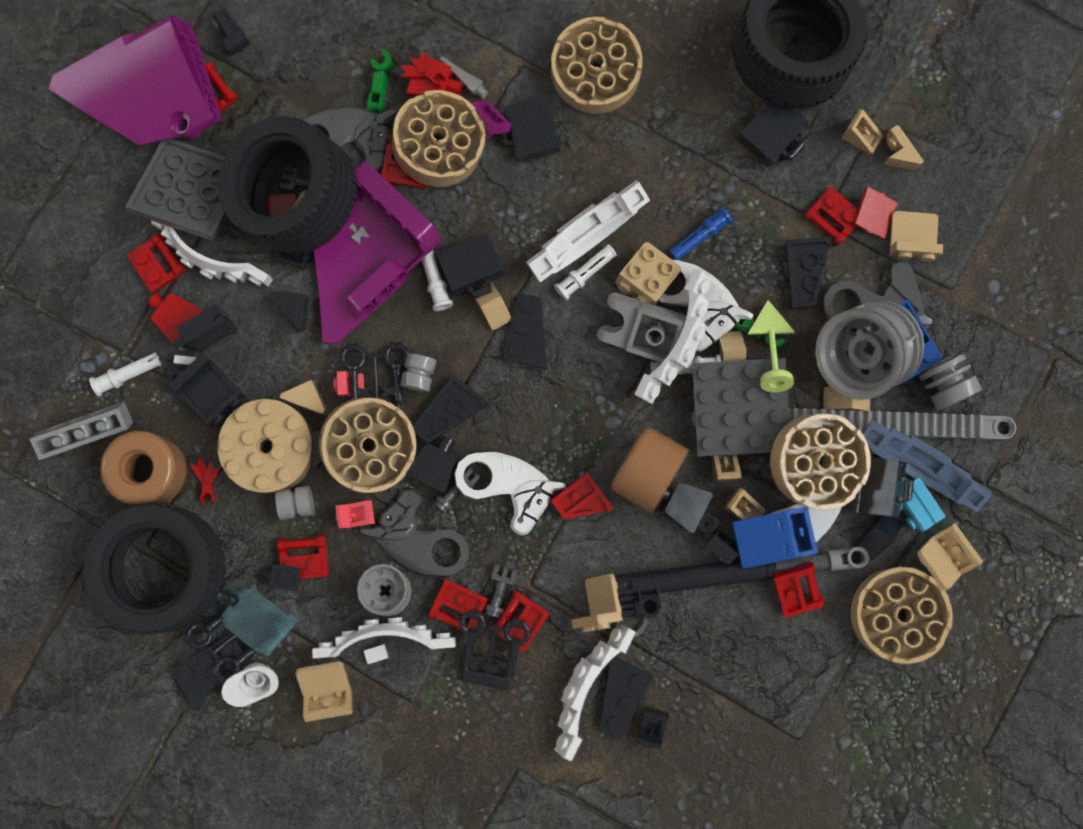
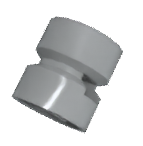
M408 353L405 362L407 371L402 374L400 386L416 391L429 392L432 382L429 375L434 373L437 361L430 357Z
M309 485L296 487L294 492L290 489L275 492L276 509L280 520L293 519L296 514H299L300 517L314 515V500Z

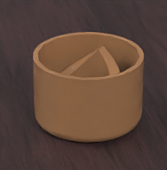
M647 427L643 429L611 484L612 490L652 514L689 449L653 428Z
M132 431L117 437L110 443L103 454L100 472L107 491L115 499L125 504L136 506L146 503L165 504L173 499L181 490L186 478V462L179 447L171 440L146 431ZM147 455L152 460L154 469L148 480L138 483L134 478L135 463L140 456Z

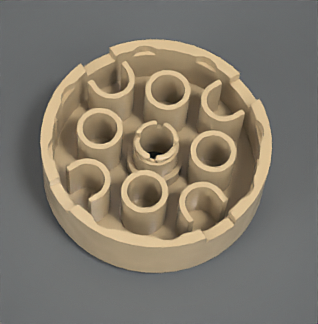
M588 17L572 23L559 35L552 52L551 75L557 93L571 107L591 114H601L616 110L632 97L639 84L642 70L641 48L633 33L623 24L606 20L605 17ZM598 63L601 64V67H594L591 64Z
M442 90L426 91L422 95L409 99L397 113L393 127L392 148L400 168L413 180L433 187L451 186L466 179L476 169L485 144L483 121H480L475 107L463 97ZM434 137H441L442 140L437 141Z
M355 398L342 403L329 414L320 432L319 452L326 470L339 483L358 492H379L392 487L406 475L415 458L416 437L413 426L407 416L393 404L376 398ZM367 438H371L374 442V446L370 451H364L362 448L363 441Z
M272 399L250 401L233 411L221 428L218 438L220 463L230 479L247 490L274 494L276 491L291 489L305 478L311 467L312 427L300 412L283 402ZM267 441H271L273 444L272 450L269 453L263 451V446Z
M806 414L790 421L777 435L770 457L773 479L780 491L788 499L802 506L824 510L838 508L852 501L862 485H865L871 465L870 450L862 432L853 426L849 420L834 414ZM822 456V464L820 465L818 464V461Z
M891 567L871 574L860 584L851 604L852 626L862 645L872 654L896 663H917L933 656L944 645L949 629L952 627V607L947 593L932 576L914 568ZM901 608L906 613L905 619L902 622L897 618Z

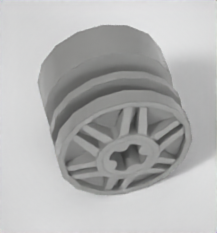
M965 354L950 356L932 365V367L919 376L921 381L932 377L934 382L925 385L926 389L938 388L939 391L930 397L937 411L982 390L976 376L967 378L963 376V373L971 368L970 364L962 368L958 366V363L967 359Z
M385 564L373 566L365 571L359 579L357 588L359 600L364 608L374 614L386 617L397 615L403 611L410 602L412 594L411 584L406 575L395 567ZM384 586L387 588L391 586L389 590L391 595L389 597L386 595L382 596L384 593L382 588Z

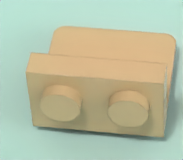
M895 211L892 214L890 256H896L899 259L920 258L922 261H934L942 255L943 244H937L938 216L930 213Z
M646 242L620 272L615 284L618 285L619 290L624 294H629L637 300L656 305L661 295L680 273L681 267L652 244Z
M956 523L933 534L917 552L921 563L927 567L933 578L945 591L950 589L962 574L974 569L983 562Z
M606 574L586 579L585 585L591 616L572 619L573 629L582 628L583 632L610 628L609 623L622 621V610L619 604L615 576L613 574Z
M332 662L296 670V677L304 697L303 717L305 722L352 714V689L342 662Z

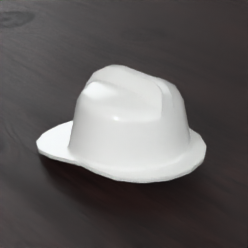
M257 662L245 666L241 672L232 675L225 681L222 687V696L232 706H247L274 694L278 688L279 680L270 666Z

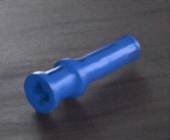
M722 206L717 208L718 211L708 219L702 220V225L670 249V255L674 260L680 261V259L709 236H716L718 234L717 231L727 223L731 224L733 220L730 214Z

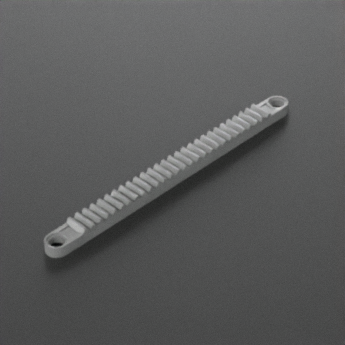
M789 408V422L806 414H834L849 420L861 432L872 419L890 430L893 427L908 437L913 435L924 438L1006 440L1013 437L1017 429L1014 420L1006 416ZM693 412L691 419H692V423H693L694 426H695V419H694V412ZM1000 422H1005L1009 427V431L1005 435L998 431L997 427Z

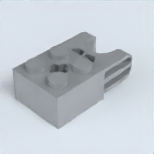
M619 293L609 294L607 303L610 308L621 313L624 318V324L618 327L608 325L600 327L596 334L597 338L603 342L624 348L628 352L662 363L677 343L686 315ZM654 330L659 331L658 336L653 335Z

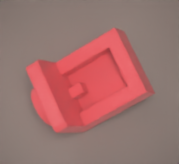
M347 371L337 372V378L333 379L334 391L338 392V395L342 398L350 397V379ZM358 373L359 388L365 389L364 375Z
M372 501L336 505V520L339 529L375 524Z

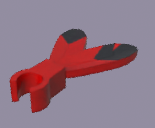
M408 45L407 53L415 66L400 65L393 69V73L401 78L425 77L433 82L434 86L441 87L439 81L437 82L435 79L442 77L445 80L444 73L428 67L420 50L414 45Z
M218 452L213 455L207 468L199 456L191 454L189 457L191 468L202 483L200 500L205 504V496L211 494V502L215 503L216 495L214 494V485L212 483L222 468Z

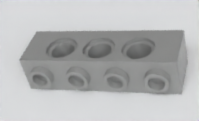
M121 402L38 431L29 440L38 459L42 460L125 431L132 425L133 421L125 402Z

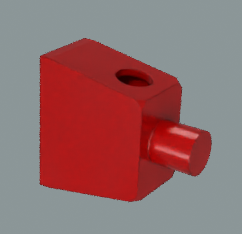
M422 54L428 67L435 71L443 72L446 79L437 77L435 81H439L441 87H436L433 82L425 77L411 78L407 90L408 99H413L426 91L432 90L448 91L460 96L463 82L452 80V67Z
M172 293L166 299H163L158 294H154L148 302L156 310L151 316V320L173 344L176 339H180V332L177 327L203 312L202 309Z

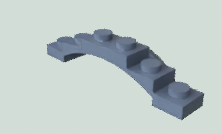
M872 419L863 429L862 434L872 452L883 459L906 462L905 473L913 478L920 477L925 485L953 501L966 505L978 512L991 498L992 492L972 480L971 474L951 463L950 457L913 435L908 437L893 427L889 430Z

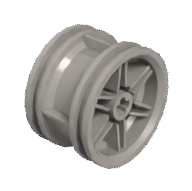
M870 300L835 315L826 322L816 342L815 354L817 365L828 385L838 393L858 400L872 399L904 382L919 368L924 354L923 333L917 320L903 306L887 300ZM855 327L857 332L851 331L852 328ZM862 369H869V374H865Z

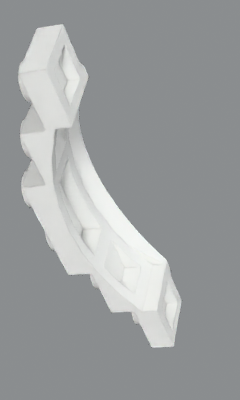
M635 180L618 194L614 192L599 204L590 205L557 230L558 234L541 246L543 250L526 262L536 279L542 282L552 273H557L635 215L639 208L650 201L641 184Z
M155 221L151 222L153 226L162 230L161 234L167 239L165 243L177 249L176 254L181 257V263L190 268L195 265L201 269L199 273L209 279H212L214 276L220 280L224 275L225 278L234 283L237 280L245 283L248 278L249 281L259 287L261 284L268 287L273 280L267 273L250 263H226L205 257L188 247L179 238L174 228Z
M694 268L685 287V290L689 292V307L686 321L677 343L656 370L650 375L644 373L634 394L648 403L653 404L655 398L660 393L662 383L670 386L677 373L684 367L688 368L689 363L694 359L700 341L704 338L707 328L704 324V316L707 313L710 302L703 297L709 290L712 279L702 270Z
M402 617L388 618V623H379V619L364 620L365 625H360L359 631H342V636L335 637L336 646H333V642L319 643V647L313 648L312 652L313 658L337 657L341 651L351 644L365 638L381 635L410 638L426 645L430 649L452 648L457 645L456 636L450 637V633H437L436 638H433L432 629H426V625L412 626L411 629L408 627V621L402 622Z
M617 623L616 627L611 631L608 643L600 640L592 653L585 659H581L563 691L561 701L564 702L558 726L564 731L557 739L554 750L567 760L572 761L582 741L578 737V724L582 706L591 685L614 656L620 651L626 653L636 633L620 623Z

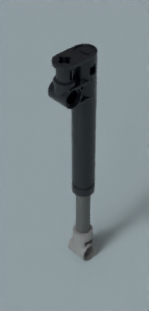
M861 547L827 550L826 554L803 556L742 569L740 560H733L729 565L723 562L616 574L614 576L617 582V593L621 609L632 608L622 610L621 617L635 616L637 619L654 617L659 614L661 610L660 593L764 581L765 579L773 580L772 574L798 567L808 561L814 563L816 570L829 569V571L862 568L867 565L869 555ZM854 551L860 554V561L857 564L851 561V554ZM649 599L653 600L656 604L655 610L651 613H647L644 610V603Z

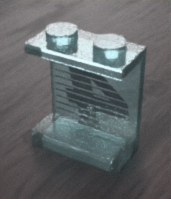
M253 584L250 589L247 587L243 589L237 597L240 601L234 607L230 605L222 614L224 618L222 625L266 660L296 625L298 619L292 614L289 616L260 594L257 591V586Z

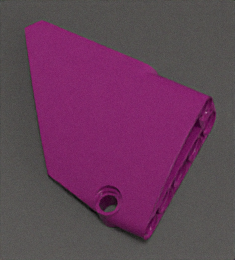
M174 15L164 18L136 35L127 34L121 36L52 75L49 90L140 146L182 136L194 140L200 137L202 130L221 121L219 107L196 34L187 22Z
M365 160L354 171L356 173L357 192L355 204L348 221L330 242L314 250L320 300L322 342L324 344L338 345L404 284L408 278V272L442 242L432 223ZM353 223L357 231L363 226L369 238L361 236L360 244L351 238L356 232L352 231L349 226Z

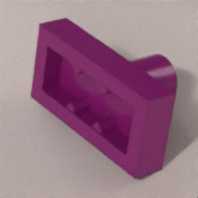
M489 101L471 102L479 115L480 121H483L485 140L491 139L492 134L510 131L511 123Z

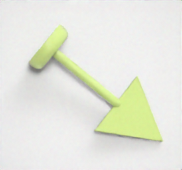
M769 300L766 302L748 335L769 334L773 370L762 375L760 385L764 391L776 393L790 389L794 381L793 375L789 371L778 369L775 334L795 333V331Z

